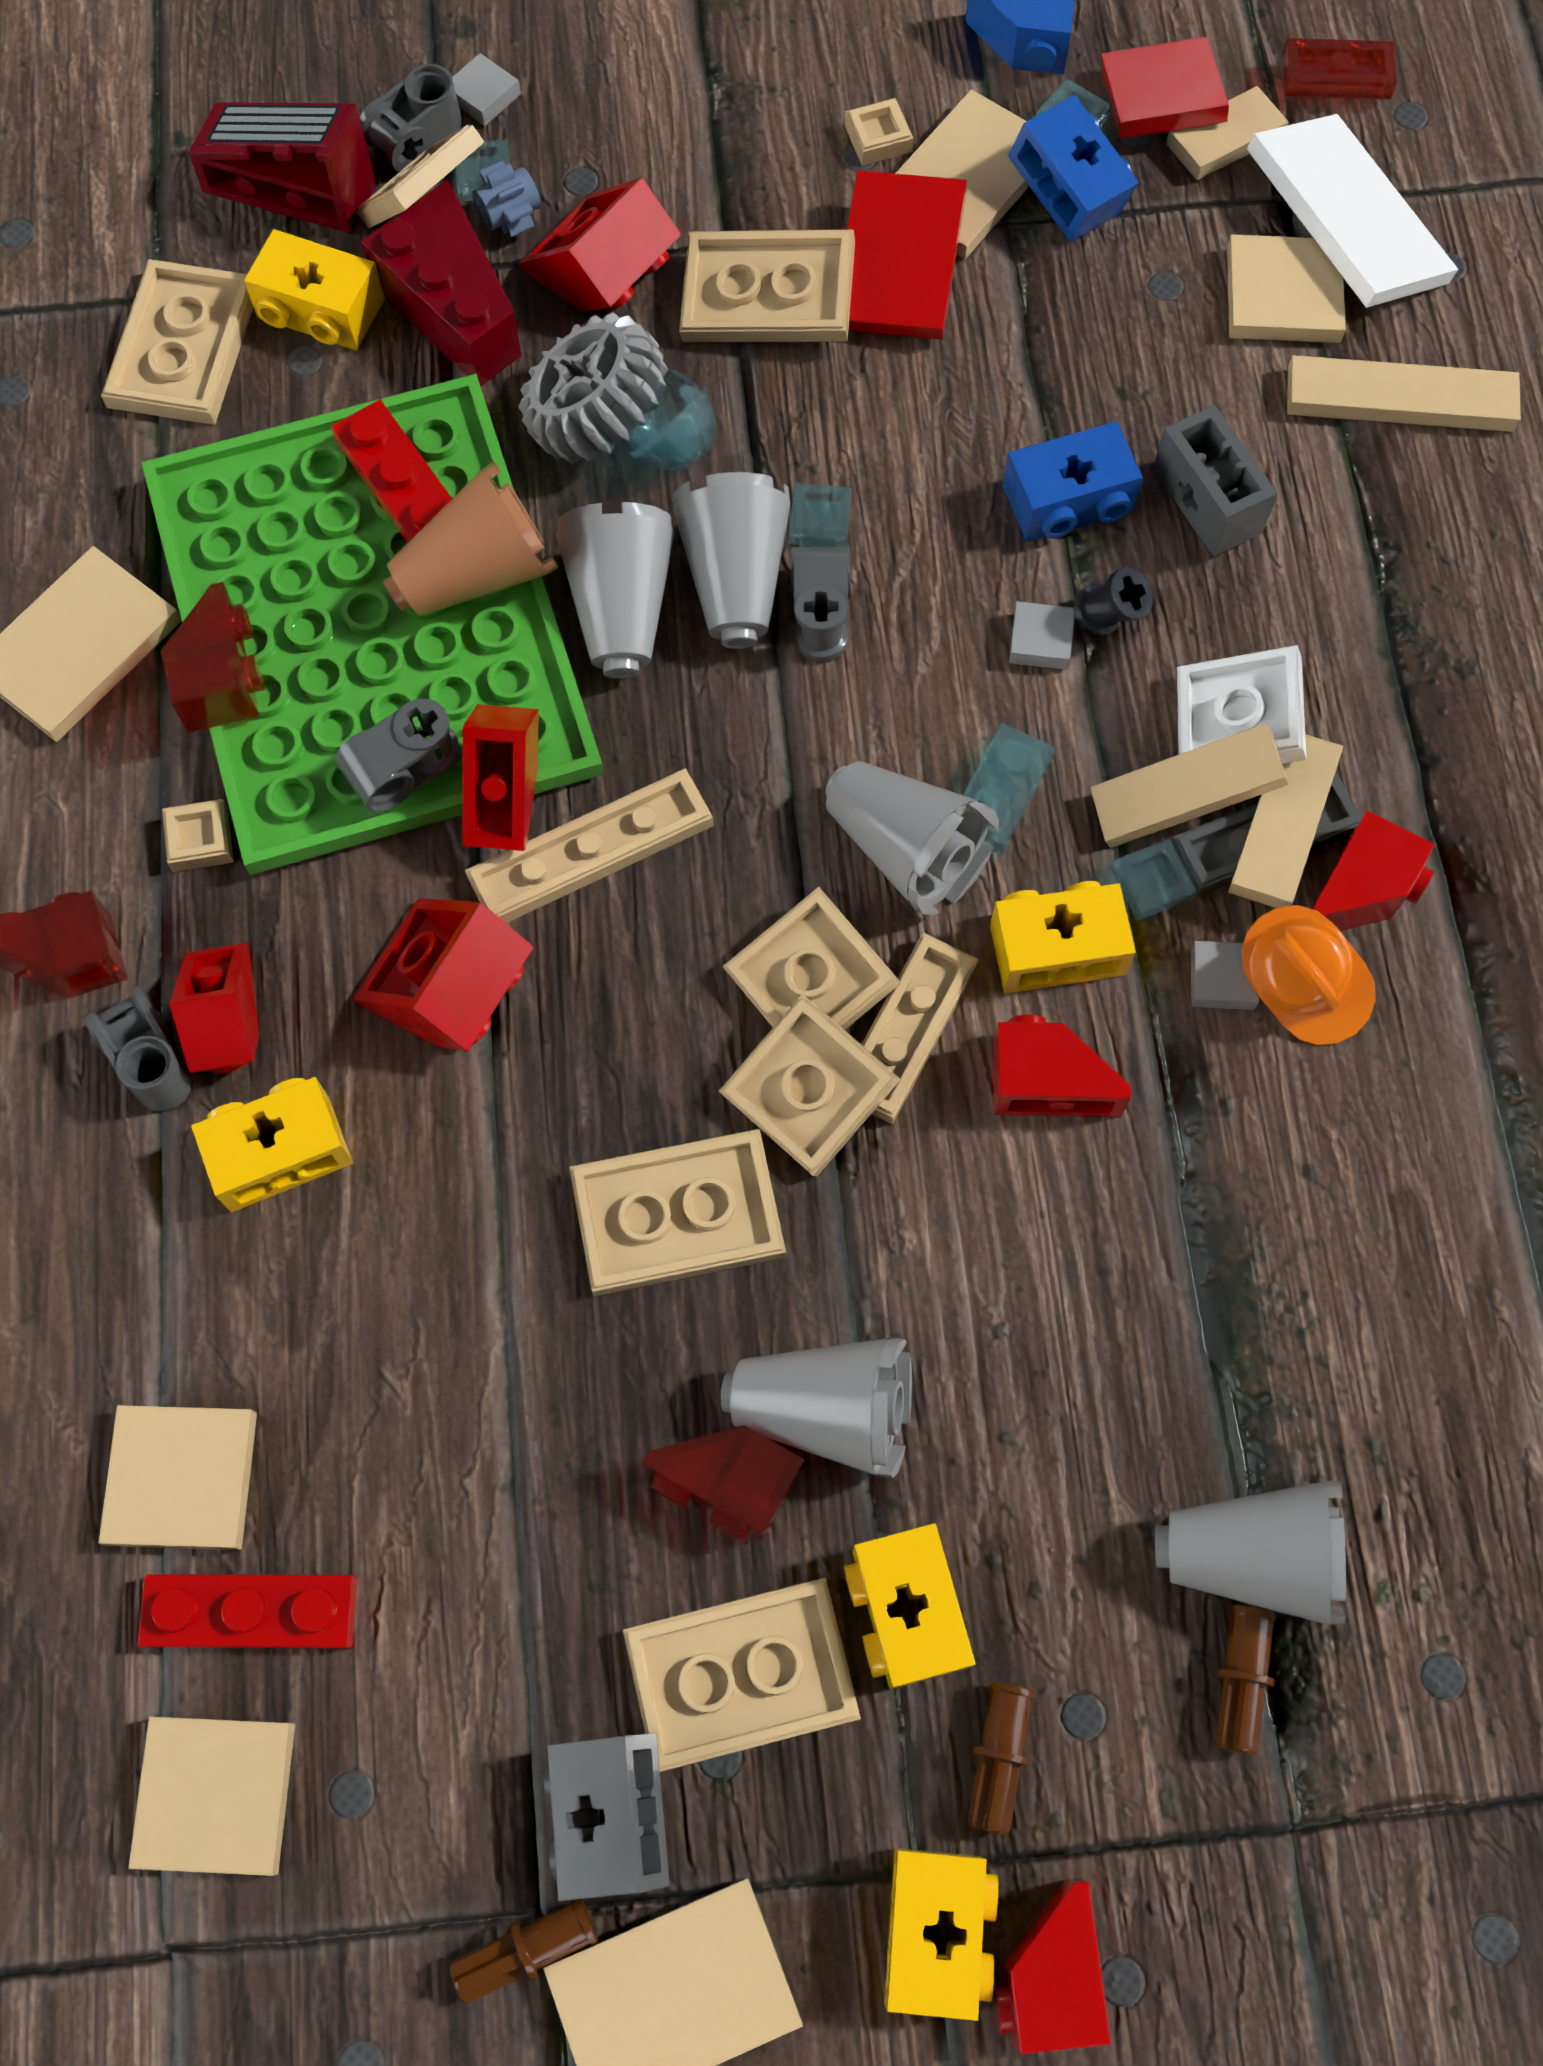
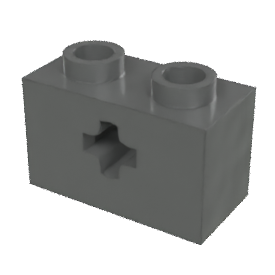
M1212 405L1164 428L1153 471L1211 555L1214 557L1262 534L1278 493L1218 408Z
M627 1735L548 1745V1765L544 1773V1789L546 1797L552 1806L554 1840L550 1847L549 1863L553 1878L557 1881L558 1901L635 1894L670 1886L657 1735ZM599 1809H603L605 1814V1823L602 1824L599 1819Z

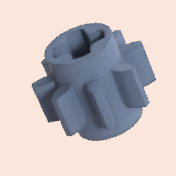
M503 160L480 170L479 174L484 184L473 190L472 194L478 213L486 227L490 231L501 227L503 234L509 233L510 237L534 227L530 214L541 207V200L528 171L524 167L513 171L511 164L505 165Z

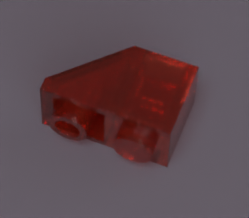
M223 582L210 585L161 650L171 704L188 733L260 716L255 692L265 690L263 677L256 656L254 654L247 656L244 644L245 640L253 639L250 619L244 603L233 604Z
M92 890L84 893H64L54 897L47 905L23 913L7 912L0 914L1 969L66 999L128 980L111 914Z
M742 1425L651 1450L643 1461V1466L648 1474L655 1477L649 1486L653 1491L685 1508L690 1498L714 1512L709 1520L710 1524L744 1543L749 1533L764 1541L804 1469V1459L749 1427Z

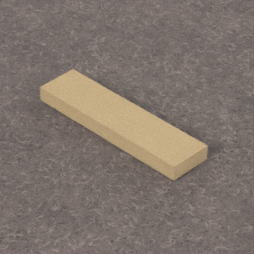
M1292 355L1288 366L1287 415L1514 432L1521 420L1519 372Z
M685 768L527 841L525 851H505L466 869L465 872L479 902L484 904L505 923H508L713 827V816Z

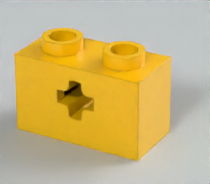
M275 229L272 230L244 279L257 318L276 328L287 327L311 335L324 344H339L354 350H358L385 300L374 261Z
M1083 881L1070 885L1063 892L1039 895V892L1035 890H1022L1007 895L1002 901L995 902L990 930L1004 994L1126 976L1136 951L1120 883L1101 886L1096 881Z
M316 1077L308 1080L293 1078L283 1081L272 1087L269 1095L247 1104L241 1102L224 1104L212 1110L207 1115L206 1120L191 1125L214 1194L231 1213L354 1164L329 1096ZM277 1131L274 1134L276 1144L265 1148L268 1145L267 1134Z
M936 1523L854 1545L852 1553L855 1563L845 1565L844 1572L854 1607L867 1605L874 1633L863 1635L862 1638L873 1678L885 1675L889 1690L976 1665ZM905 1589L909 1600L916 1601L920 1599L924 1606V1609L914 1617V1628L907 1629L902 1617L890 1618L887 1612V1608L891 1607L897 1600L896 1591Z
M894 1848L884 2005L887 2012L978 2021L979 2001H992L994 1955L982 1953L983 1921H996L998 1876L996 1874H986L987 1859L973 1855ZM939 1911H948L949 1921L961 1929L960 1940L953 1939L947 1942L946 1954H938L932 1940L923 1936L925 1925L932 1926L937 1924Z

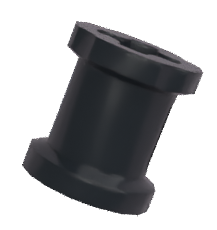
M1124 567L1112 573L1105 584H1090L1078 591L1073 607L1075 618L1080 627L1092 636L1104 637L1116 630L1119 622L1123 620L1127 622L1138 621L1148 615L1153 605V593L1148 580L1139 570Z

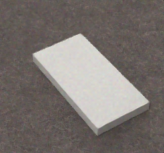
M1338 114L1254 133L1247 147L1248 152L1366 308L1450 283L1458 268Z

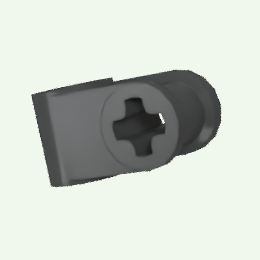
M435 64L421 65L413 69L405 79L382 97L370 102L360 115L366 144L372 147L377 146L387 155V161L390 166L398 172L430 145L459 130L463 123L452 76L447 69Z
M850 546L791 547L792 600H794L795 641L797 649L804 657L811 661H832L841 656L848 642V599H851Z
M427 698L415 699L406 703L399 710L368 730L349 738L338 749L335 763L367 809L372 813H381L398 806L411 793L440 774L449 771L456 764L460 756V743L455 732L450 729V720L445 709L438 702ZM414 717L418 718L421 726L415 727L413 723ZM438 747L442 754L440 758H437L434 752Z
M138 984L131 989L132 996L98 1015L90 1011L83 1015V1019L97 1045L112 1064L118 1078L146 1108L153 1111H169L177 1108L187 1099L191 1092L192 1077L168 1034L170 1030L143 986ZM165 1065L161 1076L154 1081L144 1083L148 1072L155 1067Z

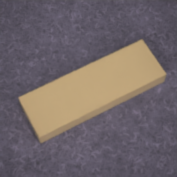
M1266 722L1090 787L1105 842L1110 848L1289 784L1271 728Z
M1305 734L1306 760L1282 763L1289 785L1261 794L1228 893L1274 908L1292 906L1344 746Z
M924 932L898 977L900 985L889 993L861 1044L901 1079L872 1112V1115L892 1125L979 962V959Z

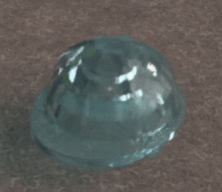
M673 369L668 370L663 378L667 387L661 394L656 396L659 406L655 410L647 412L644 417L646 425L637 426L629 433V441L627 442L631 447L628 453L633 459L641 457L644 461L658 468L683 470L696 463L712 446L716 432L715 415L707 397L709 391L706 387L702 386L699 388L697 384Z

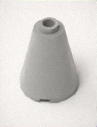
M749 472L711 474L706 476V487L690 492V481L680 485L673 493V512L709 635L721 640L722 646L726 648L742 649L752 647L757 644V638L764 636L769 630L791 502L789 487L783 484L780 491L774 489L773 477L765 474Z
M622 502V513L602 514V503L588 504L569 510L557 520L556 539L590 661L593 666L603 669L606 677L631 678L639 674V668L651 662L675 535L671 515L655 506L635 502Z
M856 761L848 766L838 768L828 780L825 789L827 811L907 902L922 914L933 916L940 913L933 905L944 898L952 904L958 901L976 881L990 858L993 846L987 843L985 838L989 825L998 831L999 820L995 810L981 801L862 761Z
M883 1338L741 1359L735 1368V1372L728 1371L724 1376L721 1389L723 1412L731 1413L732 1423L737 1428L878 1477L893 1478L899 1472L906 1445L893 1444L894 1436L899 1434L901 1424L909 1425L911 1414L910 1352H902L907 1342L902 1338Z
M1341 1481L1316 1482L1170 1511L1169 1525H1156L1155 1528L1156 1568H1169L1170 1583L1329 1626H1344L1346 1616L1343 1607L1331 1605V1601H1346L1344 1517H1339V1507H1329L1328 1498L1343 1499Z

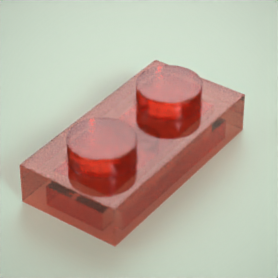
M1287 38L1282 53L1284 96L1392 99L1397 85L1394 41Z

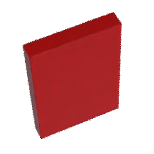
M857 170L847 230H854L855 236L848 331L943 340L966 199V179Z

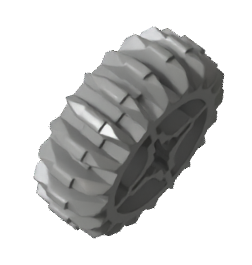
M613 312L606 315L603 319L595 315L583 327L575 324L571 333L563 339L557 337V344L550 351H542V361L539 365L531 367L528 371L532 379L523 384L521 392L524 397L518 406L523 414L522 422L528 428V433L547 453H551L557 460L565 458L571 464L579 461L582 457L591 462L601 450L610 454L617 442L622 439L629 441V433L637 426H645L644 417L647 412L655 410L659 406L656 396L661 394L667 387L663 378L668 371L663 361L664 355L658 349L659 344L648 331H645L639 323H635L629 315L619 318Z

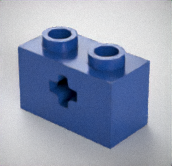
M1075 94L1024 122L1008 154L1011 162L1070 243L1119 215L1139 184L1132 174L1128 162L1119 156L1100 130L1096 118L1087 112Z
M1116 421L1008 452L1002 487L1026 542L1043 537L1059 538L1068 534L1074 528L1098 521L1109 523L1119 520L1127 513L1134 511L1143 476Z

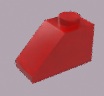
M477 704L464 723L463 846L525 851L538 770L539 709Z
M1367 810L1348 840L1311 909L1319 911L1339 931L1392 919L1405 899L1416 904L1425 891L1434 871L1424 865L1435 844Z
M248 943L185 953L169 1005L189 1073L209 1070L215 1074H224L238 1070L246 1063L254 1062L260 1034Z
M1018 1015L1010 1018L1008 1022H998L992 1042L994 1115L1122 1116L1131 1099V1086L1064 1023H1046V1019L1038 1015Z
M1080 1878L1067 1879L1063 1881L1004 1963L1006 1985L994 1986V2003L1000 2035L1012 2034L1013 2046L1020 2054L1111 2045L1090 1885L1088 1881Z

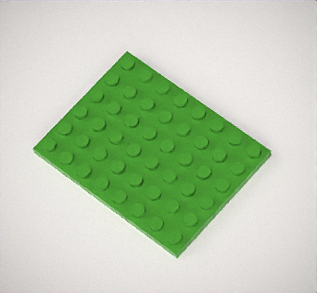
M477 374L381 399L452 499L485 466L493 461L501 470L498 475L492 478L497 487L501 488L510 483L513 488ZM377 400L141 462L243 863L249 875L463 815V725L477 704L539 709L538 770L534 794L604 775L602 761L542 577L420 617L412 607L402 612L392 599L383 582L392 576L387 563L407 544V541L338 446L330 428L331 425ZM427 698L438 702L445 709L450 720V729L455 732L460 743V756L456 764L449 771L440 774L411 793L398 806L385 812L372 813L367 809L336 765L335 756L338 749L352 736L368 730L412 700ZM414 717L413 723L415 727L421 726L418 718ZM439 747L434 750L437 758H440L442 754Z

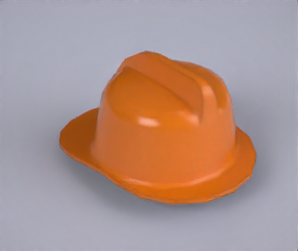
M1300 905L1277 907L1260 916L1247 931L1241 949L1243 972L1253 990L1275 1017L1299 1040L1316 1045L1337 1044L1356 1035L1370 1019L1376 1001L1375 981L1363 959L1338 928L1319 911Z

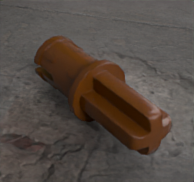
M1234 1605L1230 1606L1231 1619L1225 1669H1217L1216 1675L1218 1678L1223 1679L1216 1742L1218 1747L1225 1751L1243 1755H1254L1258 1752L1260 1745L1266 1687H1274V1679L1268 1677L1273 1624L1276 1621V1614L1264 1609Z
M990 1682L989 1690L991 1692L981 1747L974 1746L972 1753L978 1755L979 1760L968 1822L969 1826L976 1830L996 1835H1007L1011 1828L1021 1766H1029L1030 1759L1023 1757L1035 1691L1009 1684Z
M575 1899L574 1902L524 1926L517 1920L510 1924L512 1932L454 1959L450 1964V1974L454 1988L464 2003H471L526 1975L534 1981L540 1977V1968L589 1944L592 1946L598 1943V1936L583 1899Z

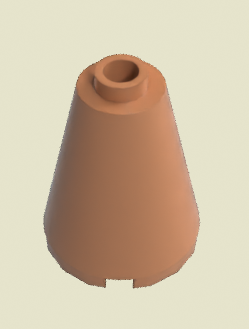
M495 461L485 466L387 563L392 576L383 582L402 612L412 607L420 617L548 575L558 569L553 556L543 561L539 557L538 553L545 549L543 546L544 540L510 483L498 488L492 478L501 472Z

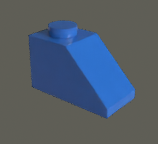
M968 0L965 22L1012 69L1064 74L1075 0Z

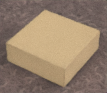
M896 98L845 111L844 126L862 166L912 152L913 136Z
M223 799L162 809L167 864L172 872L234 862L229 811Z

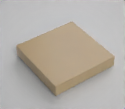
M466 125L425 149L357 207L358 211L356 213L369 229L405 211L480 147L484 140L473 125Z
M1231 234L1227 246L1229 338L1341 343L1346 331L1343 276L1314 238Z
M820 887L811 892L722 966L772 1027L777 1024L801 994H803L845 1030L900 985L898 978Z
M801 994L719 1092L812 1176H818L901 1079L810 999Z
M117 1405L99 1544L125 1547L242 1550L257 1413L252 1409Z
M149 1717L128 1869L278 1875L295 1724Z

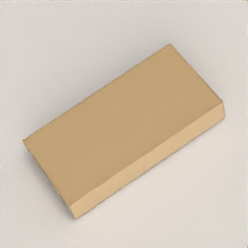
M1258 86L1228 100V122L1169 131L1167 146L1197 181L1250 154L1247 147L1254 133L1288 126V120Z

